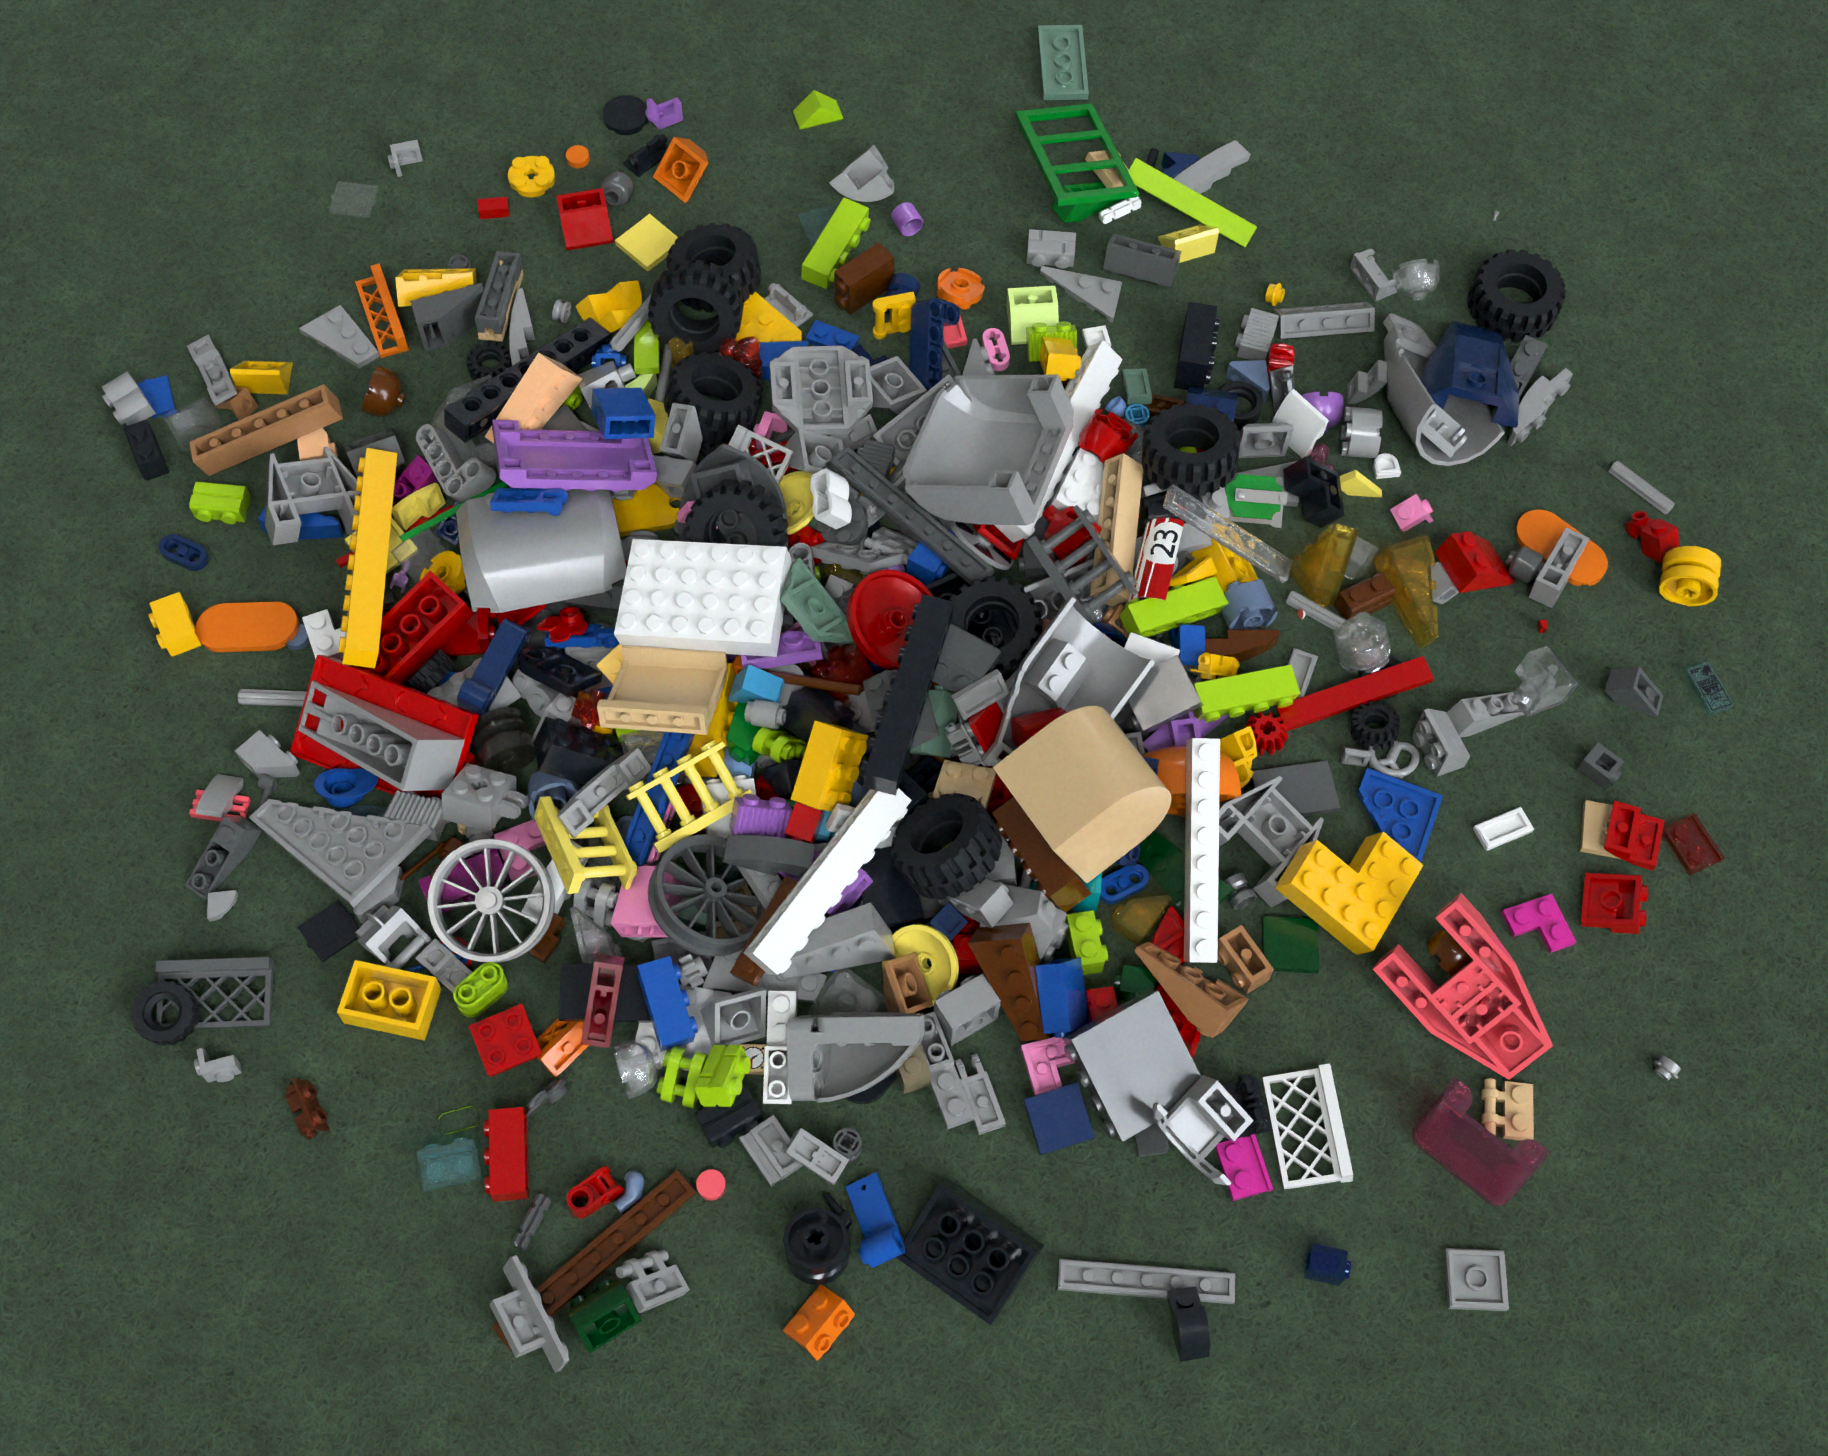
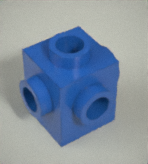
M611 344L602 345V348H598L595 355H592V369L607 363L606 358H614L618 369L627 365V355H623L622 351H613L610 348Z

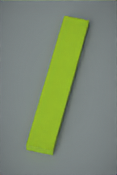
M1137 158L1128 171L1136 187L1203 225L1217 227L1220 235L1243 248H1246L1257 229V226Z

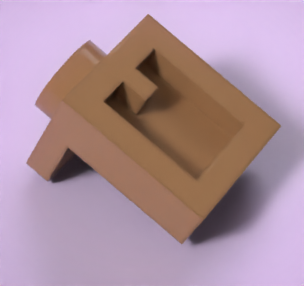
M236 386L238 394L216 405V408L232 410L237 419L241 420L252 414L258 408V405L246 387Z

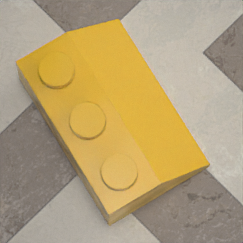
M1207 522L1213 545L1191 552L1190 554L1195 560L1211 557L1217 571L1215 576L1224 593L1227 592V586L1233 582L1239 581L1242 584L1257 580L1258 577L1235 530Z

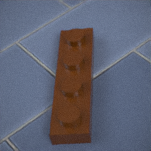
M785 876L731 969L730 973L734 977L757 987L765 971L746 956L744 952L798 881Z

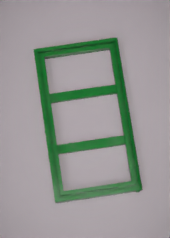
M1093 104L1015 112V119L1057 206L1136 198L1139 196V191ZM1087 116L1094 130L1037 136L1030 122ZM1099 138L1109 160L1051 166L1041 144ZM1114 168L1123 186L1065 193L1056 174Z

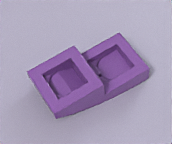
M1193 711L1168 723L1174 746L1186 745L1187 740L1191 738H1201L1197 717L1194 718Z

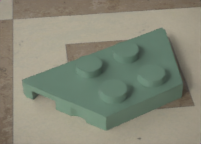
M798 558L791 565L780 600L812 641L855 644L848 628L846 615L801 558Z

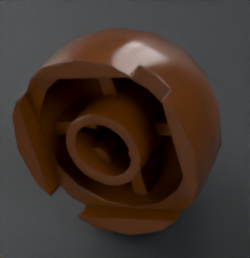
M377 366L368 385L370 387L368 393L365 394L361 411L372 416L383 417L390 415L396 406L401 408L406 394L402 393L401 380L394 372Z
M1444 927L1427 940L1429 952L1432 956L1437 953L1442 960L1439 965L1451 976L1473 960Z

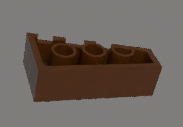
M1022 923L993 926V928L990 926L977 928L968 945L991 987L1001 1000V1005L1020 1040L1048 1039L1051 1033L1044 1034L1035 970V966L1041 964L1031 924Z

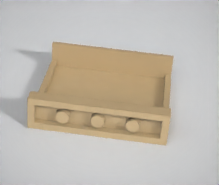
M622 645L623 663L608 699H600L597 705L600 727L707 735L728 674L726 652Z

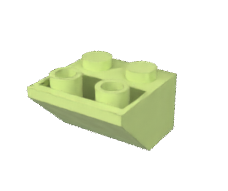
M1055 286L1008 288L1006 309L1011 345L1026 344V327H1032L1034 323L1056 326L1059 322Z

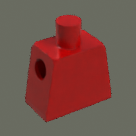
M1051 505L1043 512L1042 516L1050 523L1044 534L1046 541L1079 518L1073 509L1075 506L1059 511L1054 505ZM1094 522L1093 526L1100 534L1102 528ZM1084 526L1053 548V551L1061 561L1093 537ZM1087 555L1084 556V557H1083L1082 559H1080L1079 561H1077V562H1076L1075 564H1073L1072 566H1075V565H1077V564L1083 562V561L1086 559Z

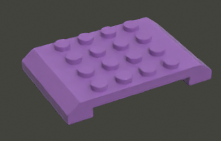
M492 420L499 477L512 488H559L565 491L570 489H584L586 491L601 489L619 492L621 490H644L657 480V470L648 438L604 439L601 431L520 429L518 420Z

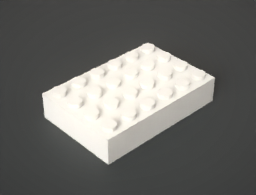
M633 539L614 631L615 637L621 647L622 645L777 657L785 605L780 600L792 565V559L787 547Z

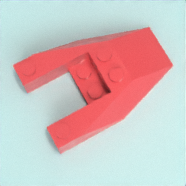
M1460 893L1439 910L1436 920L1473 959L1471 962L1438 987L1400 944H1397L1377 961L1373 970L1431 1034L1510 1080L1553 1047V1044L1515 961L1479 911Z

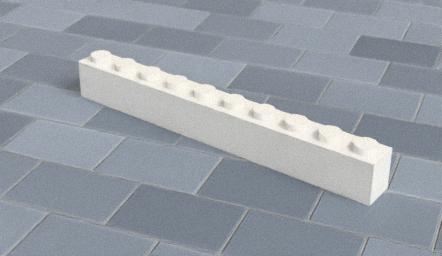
M1104 340L1086 349L1081 358L1080 370L1075 372V379H1070L1065 388V392L1074 410L1073 428L1034 523L1026 526L995 525L1013 543L1023 538L1027 539L1034 533V526L1037 520L1045 511L1044 507L1047 501L1054 495L1053 490L1056 484L1063 478V471L1072 461V454L1075 448L1079 446V434L1094 411L1100 408L1102 397L1109 391L1111 380L1119 372L1118 367L1123 359Z

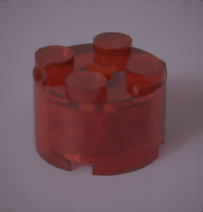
M857 644L843 648L837 645L830 648L826 652L827 658H824L811 668L815 678L861 685V693L865 690L863 681L874 676L871 666ZM824 690L841 703L850 700L847 696L849 694Z

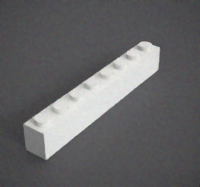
M1191 738L1187 740L1184 961L1217 963L1220 739Z
M899 788L896 796L870 789L748 946L744 954L767 974L778 975L779 973H784L791 965L792 961L790 959L794 953L803 949L809 940L807 936L813 929H817L826 918L824 914L830 907H834L842 898L841 892L846 885H851L859 875L857 871L862 864L868 863L873 858L875 847L879 842L882 843L889 837L892 832L890 828L895 821H899L905 816L908 811L906 807L911 802V799Z

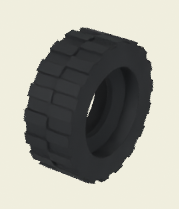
M165 980L158 983L153 982L147 988H143L140 991L141 993L135 997L134 1005L131 1006V1022L134 1023V1029L140 1033V1036L150 1042L166 1046V1044L174 1045L179 1041L187 1039L186 1037L193 1033L194 1027L199 1022V1003L194 998V994L176 982H167ZM161 1000H173L179 1007L178 1019L167 1027L156 1025L152 1019L153 1007Z

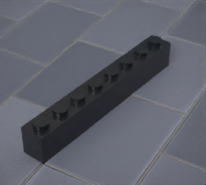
M923 594L920 604L915 603L912 612L914 623L913 626L908 625L905 634L906 647H901L898 654L897 662L900 663L899 669H893L890 684L893 687L891 692L886 691L883 707L886 708L884 714L879 713L875 729L878 730L876 737H871L868 746V753H871L869 760L864 759L861 766L860 776H864V788L895 796L897 794L953 618V601Z

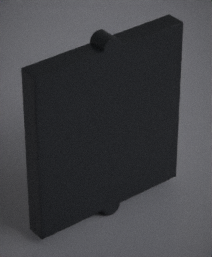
M338 900L300 925L298 929L307 940V947L312 948L319 959L324 962L357 940L358 937L355 932L359 927L354 922V915H349Z

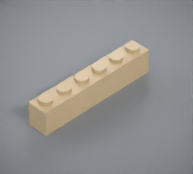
M1122 453L1105 460L1098 525L1102 528L1099 535L1124 572L1129 570L1133 575L1143 467L1142 464ZM1099 546L1095 549L1093 568L1106 559ZM1113 567L1091 582V596L1095 598L1120 580ZM1125 588L1105 604L1112 607L1127 602L1130 591Z

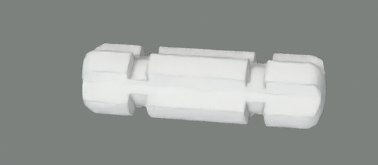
M1139 197L1128 198V201L1125 199L1110 206V210L1106 208L1099 212V220L1103 224H1107L1112 221V218L1115 220L1130 213L1131 209L1135 211L1141 207V200Z

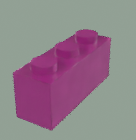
M491 849L493 887H495L504 866L497 849ZM484 853L467 859L468 865L484 887H487ZM461 862L454 867L447 878L448 881L476 893L480 890ZM430 875L418 880L427 903L428 891L432 880ZM508 875L506 876L504 882L509 881ZM503 882V885H502L501 889H503L504 887H506V885H505L504 882ZM447 883L444 884L441 905L454 904L462 900L464 902L475 900V895ZM454 908L442 909V914Z

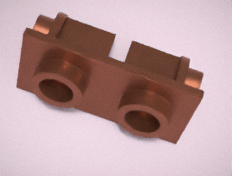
M293 1078V1084L286 1087L285 1097L292 1113L296 1114L300 1110L303 1112L295 1117L301 1136H305V1139L309 1140L317 1135V1130L330 1131L327 1124V1114L321 1108L317 1099L318 1092L316 1087L310 1081Z

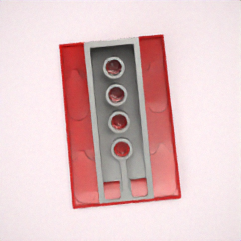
M317 655L290 753L293 756L329 770L334 768H364L378 776V783L374 788L392 795L397 790L400 792L412 791L420 797H437L442 800V793L464 767L479 714L445 700L437 699L416 689L408 688L370 671L362 670L353 665L342 664V661L336 658Z

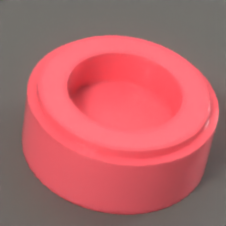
M709 1169L699 1175L696 1186L702 1198L716 1200L724 1194L726 1182L724 1176L719 1171Z

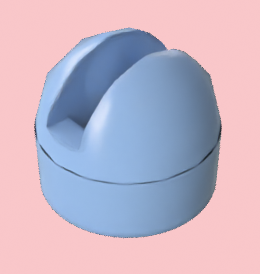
M1118 396L1113 398L1106 405L1105 409L1108 413L1112 412L1119 417H1123L1127 405Z

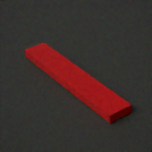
M1424 656L1298 698L1290 706L1284 708L1276 706L1278 716L1282 718L1281 723L1287 724V731L1355 709L1363 703L1366 705L1369 701L1375 702L1431 683L1434 677Z

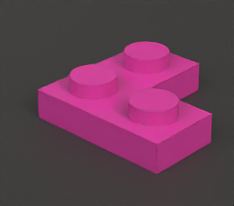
M1552 894L1516 905L1501 912L1512 937L1537 929L1549 953L1576 943Z

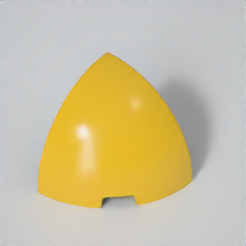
M638 280L619 282L607 293L588 295L575 307L584 321L591 317L610 333L619 331L642 304Z
M1251 726L1220 739V750L1226 753L1233 761L1239 775L1241 788L1253 776L1254 771L1251 770L1252 760L1257 757L1256 741Z

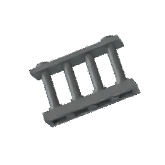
M1076 505L1073 509L1079 518L1047 541L1045 539L1041 541L1034 535L1026 542L1065 601L1069 597L1076 599V602L1073 604L1074 608L1090 624L1094 625L1096 622L1092 615L1095 614L1094 610L1125 588L1134 596L1139 592L1134 586L1137 584L1134 576L1129 570L1124 572L1093 526L1096 520L1088 509L1083 511ZM1085 526L1093 538L1061 561L1059 559L1055 561L1051 556V553L1054 552L1053 548ZM1099 546L1106 559L1077 580L1069 582L1064 575L1067 572L1066 569ZM1113 567L1120 580L1089 602H1082L1078 596L1081 593L1080 590Z

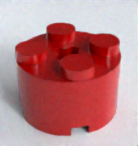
M1096 409L1079 434L1080 441L1078 445L1083 450L1092 451L1098 455V459L1104 464L1107 459L1122 453L1127 454L1138 435L1137 433L1132 434L1131 430L1133 427L1118 415L1110 412L1107 416L1102 414L1104 409Z

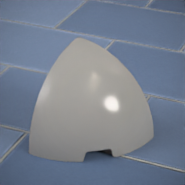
M872 145L829 182L843 196L861 202H873L884 199L893 194L895 189L893 179L886 173L888 166L875 145Z

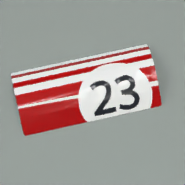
M1162 517L1147 523L1134 572V578L1137 581V584L1134 586L1139 593L1134 596L1129 592L1127 602L1140 597L1166 600L1184 520Z

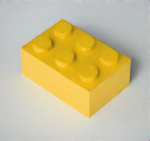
M815 721L790 800L826 811H833L837 803L849 806L851 791L854 782L859 776V765L862 756L867 750L868 735L842 726Z
M355 960L337 1014L344 1024L425 1041L442 988L437 978L433 976Z

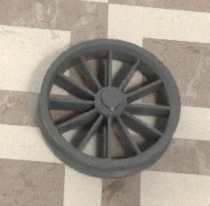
M707 834L684 838L673 844L666 851L650 877L648 901L655 921L661 930L676 944L700 955L725 956L736 953L745 947L766 910L757 896L730 892L748 884L745 878L727 885L725 884L723 879L730 870L731 864L728 865L720 879L715 877L714 855L723 858L724 844L727 838ZM693 852L706 853V875ZM682 856L692 875L672 861ZM666 871L686 886L663 883L664 872ZM664 894L691 897V899L669 907ZM735 904L757 907L756 918ZM695 906L698 912L687 927L674 913ZM701 912L707 914V936L691 929ZM715 914L729 939H716ZM729 915L750 928V930L740 935Z

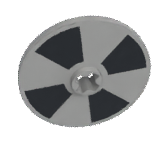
M950 521V526L958 539L985 562L1002 570H1008L1013 565V560L979 534L972 523Z

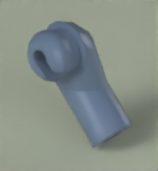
M630 1170L626 1173L624 1178L626 1181L625 1194L613 1202L620 1214L628 1210L643 1197L645 1181L643 1175L636 1170Z

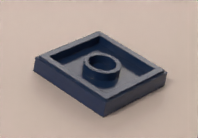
M1078 1082L1023 1099L1040 1155L1095 1138Z

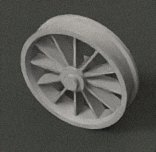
M499 839L476 840L454 850L437 868L428 891V913L434 931L440 940L456 954L478 962L499 963L510 961L530 951L546 934L555 909L554 886L542 862L527 849ZM490 849L510 851L495 887H493ZM484 850L487 887H484L465 860L469 855ZM517 854L528 862L532 868L500 891ZM459 862H461L480 890L477 893L447 880L449 874ZM533 873L537 874L542 893L511 897L504 896ZM447 883L475 895V901L441 905L444 884ZM543 897L539 919L506 906V901ZM476 905V910L448 930L444 922L442 909ZM504 908L537 922L531 934L524 941L502 912ZM482 912L483 914L468 947L463 946L452 934ZM496 913L519 943V945L504 952L499 950ZM490 915L494 954L478 953L473 950Z

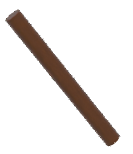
M761 669L782 678L785 684L860 696L862 690L861 685Z

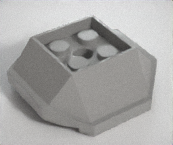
M844 346L792 347L779 358L770 361L772 409L795 432L799 428L823 435L849 434L873 406L869 359L858 356Z

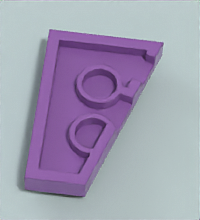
M788 630L784 634H780L777 657L741 655L743 669L747 665L766 669L823 659L820 642L812 641L805 632Z

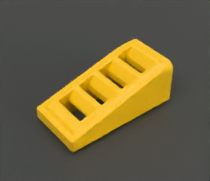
M1211 557L1190 561L1171 577L1169 586L1173 587L1217 575Z

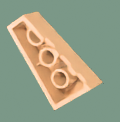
M538 353L496 420H518L520 429L541 430L583 379L562 363ZM491 426L485 437L494 443Z

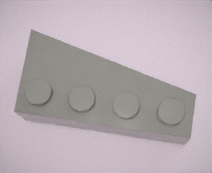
M871 903L827 917L817 929H813L807 936L809 940L805 947L800 951H796L790 960L792 962L789 968L784 973H779L778 975L783 980L896 959L892 931Z

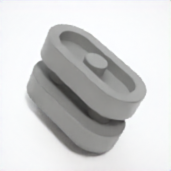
M585 878L581 883L579 892L574 893L573 921L586 924L590 917L593 918L594 928L606 931L608 926L613 927L611 920L614 913L613 909L618 899L615 886L602 883L600 888L596 889L595 880Z

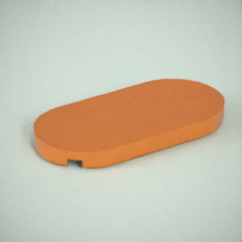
M1540 509L1531 510L1523 514L1515 527L1516 540L1520 547L1526 546L1541 553L1545 563L1566 528L1577 533L1580 532L1554 513ZM1590 539L1567 581L1572 585H1594L1603 578L1607 571L1608 560L1606 554Z
M283 602L222 603L208 608L201 614L195 626V633L200 643L212 652L273 651L286 646L285 643L290 639L292 641L296 637L300 622L293 608Z

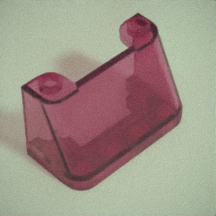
M1454 1077L1414 1127L1412 1132L1413 1142L1419 1149L1488 1204L1496 1207L1504 1206L1550 1154V1151L1531 1139L1522 1140L1513 1150L1465 1113L1472 1103V1093L1466 1085Z

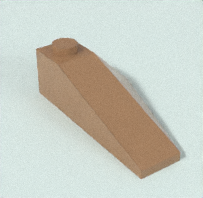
M1150 942L1141 944L1135 949L1136 954L1188 1021L1195 1025L1197 1031L1205 1036L1213 1038L1222 1033L1249 1000L1219 979L1215 983L1202 976L1203 971L1195 966L1191 968L1180 965L1178 957Z

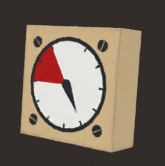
M739 1044L744 1048L746 1055L751 1061V1069L748 1074L764 1075L766 1044Z

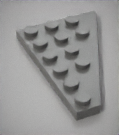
M268 799L249 817L253 824L353 908L432 833L426 824L422 826L407 824L404 820H389L385 817L373 815L364 817L353 815L348 811L337 812L334 809L317 806L308 808L299 806L297 803H282L280 800Z

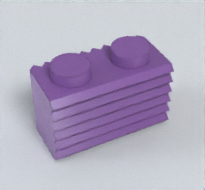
M745 794L743 798H734L729 827L732 835H756L787 839L785 830L793 810L789 802H786L783 798L771 797L770 800H761L756 795Z

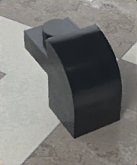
M1196 1286L1167 1291V1300L1174 1322L1173 1337L1180 1362L1209 1357V1325L1205 1307L1201 1305Z

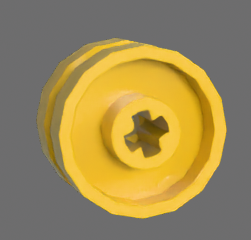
M1682 546L1673 548L1663 557L1662 575L1659 583L1660 594L1670 602L1686 606H1701L1714 601L1718 595V578L1720 577L1722 566L1721 559L1716 553L1702 547Z

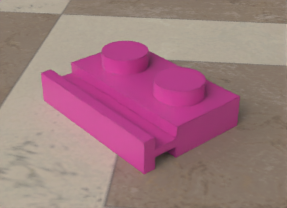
M1255 1134L1245 1138H1237L1235 1141L1221 1142L1215 1146L1222 1172L1232 1183L1227 1185L1232 1201L1273 1190Z

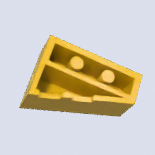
M476 268L404 269L395 277L398 307L411 306L410 301L421 297H428L444 291L477 284Z

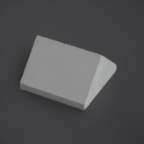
M764 987L713 1000L700 1010L711 1046L725 1045L728 1047V1045H739L766 1037V989Z

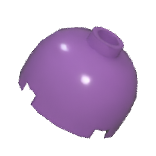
M1311 392L1301 395L1329 420L1324 434L1328 432V429L1335 427L1341 421L1344 400L1343 395L1340 393L1328 392V396H1320V392Z

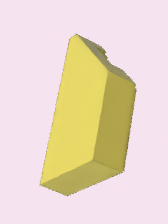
M1357 470L1340 476L1341 490L1347 495L1382 497V489Z

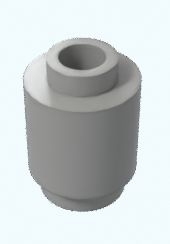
M755 699L754 701H748L746 705L745 721L750 722L752 726L778 729L786 721L787 712L786 709H783L782 703Z

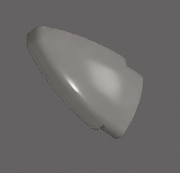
M833 1012L831 1015H800L790 1018L786 1026L788 1084L791 1100L817 1101V1103L830 1102L852 1096L878 1084L896 1071L923 1040L925 1035L924 1014Z

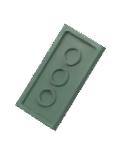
M1082 25L1038 26L1037 34L1043 100H1088L1089 90Z

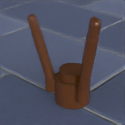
M450 837L445 844L440 842L433 851L401 875L400 880H405L439 854L440 863L430 874L432 879L441 862L450 853L464 844L453 837Z

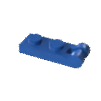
M497 488L490 501L492 511H502L505 513L513 511H527L529 513L547 511L550 515L557 516L561 513L563 505L568 499V494L565 490L559 488Z

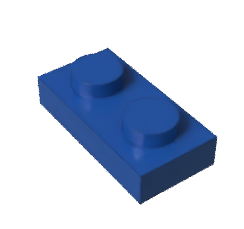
M815 320L805 337L806 341H809V344L814 346H844L851 351L855 350L859 342V336Z

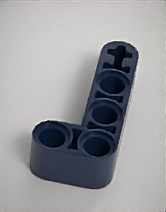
M938 298L916 301L912 305L909 370L927 391L942 380L943 327L956 325L960 319V311L954 303Z
M507 618L502 621L472 678H466L457 695L459 707L479 714V717L482 719L486 716L522 650L530 629Z

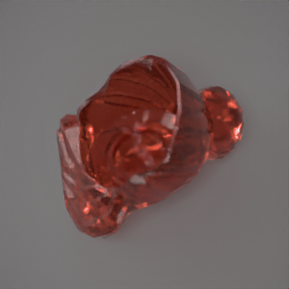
M752 336L738 341L732 337L725 338L720 348L721 355L725 357L728 355L737 362H743L747 369L750 368L754 372L755 377L758 379L761 377L763 372L761 368L762 361L759 358L760 348L756 338Z

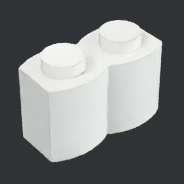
M827 468L812 474L810 488L814 496L813 514L816 520L834 529L849 524L851 522L852 509L848 502L849 484L847 480Z

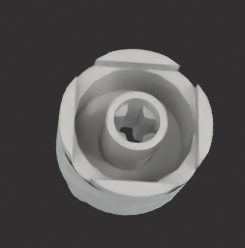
M1345 407L1344 421H1346V425H1341L1340 440L1345 441H1342L1340 455L1376 458L1381 443V436L1379 434L1383 423L1382 410Z

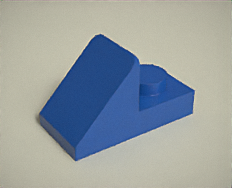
M1182 624L1179 628L1170 630L1168 637L1172 647L1180 650L1179 658L1182 664L1199 666L1198 658L1205 653V627L1203 625Z

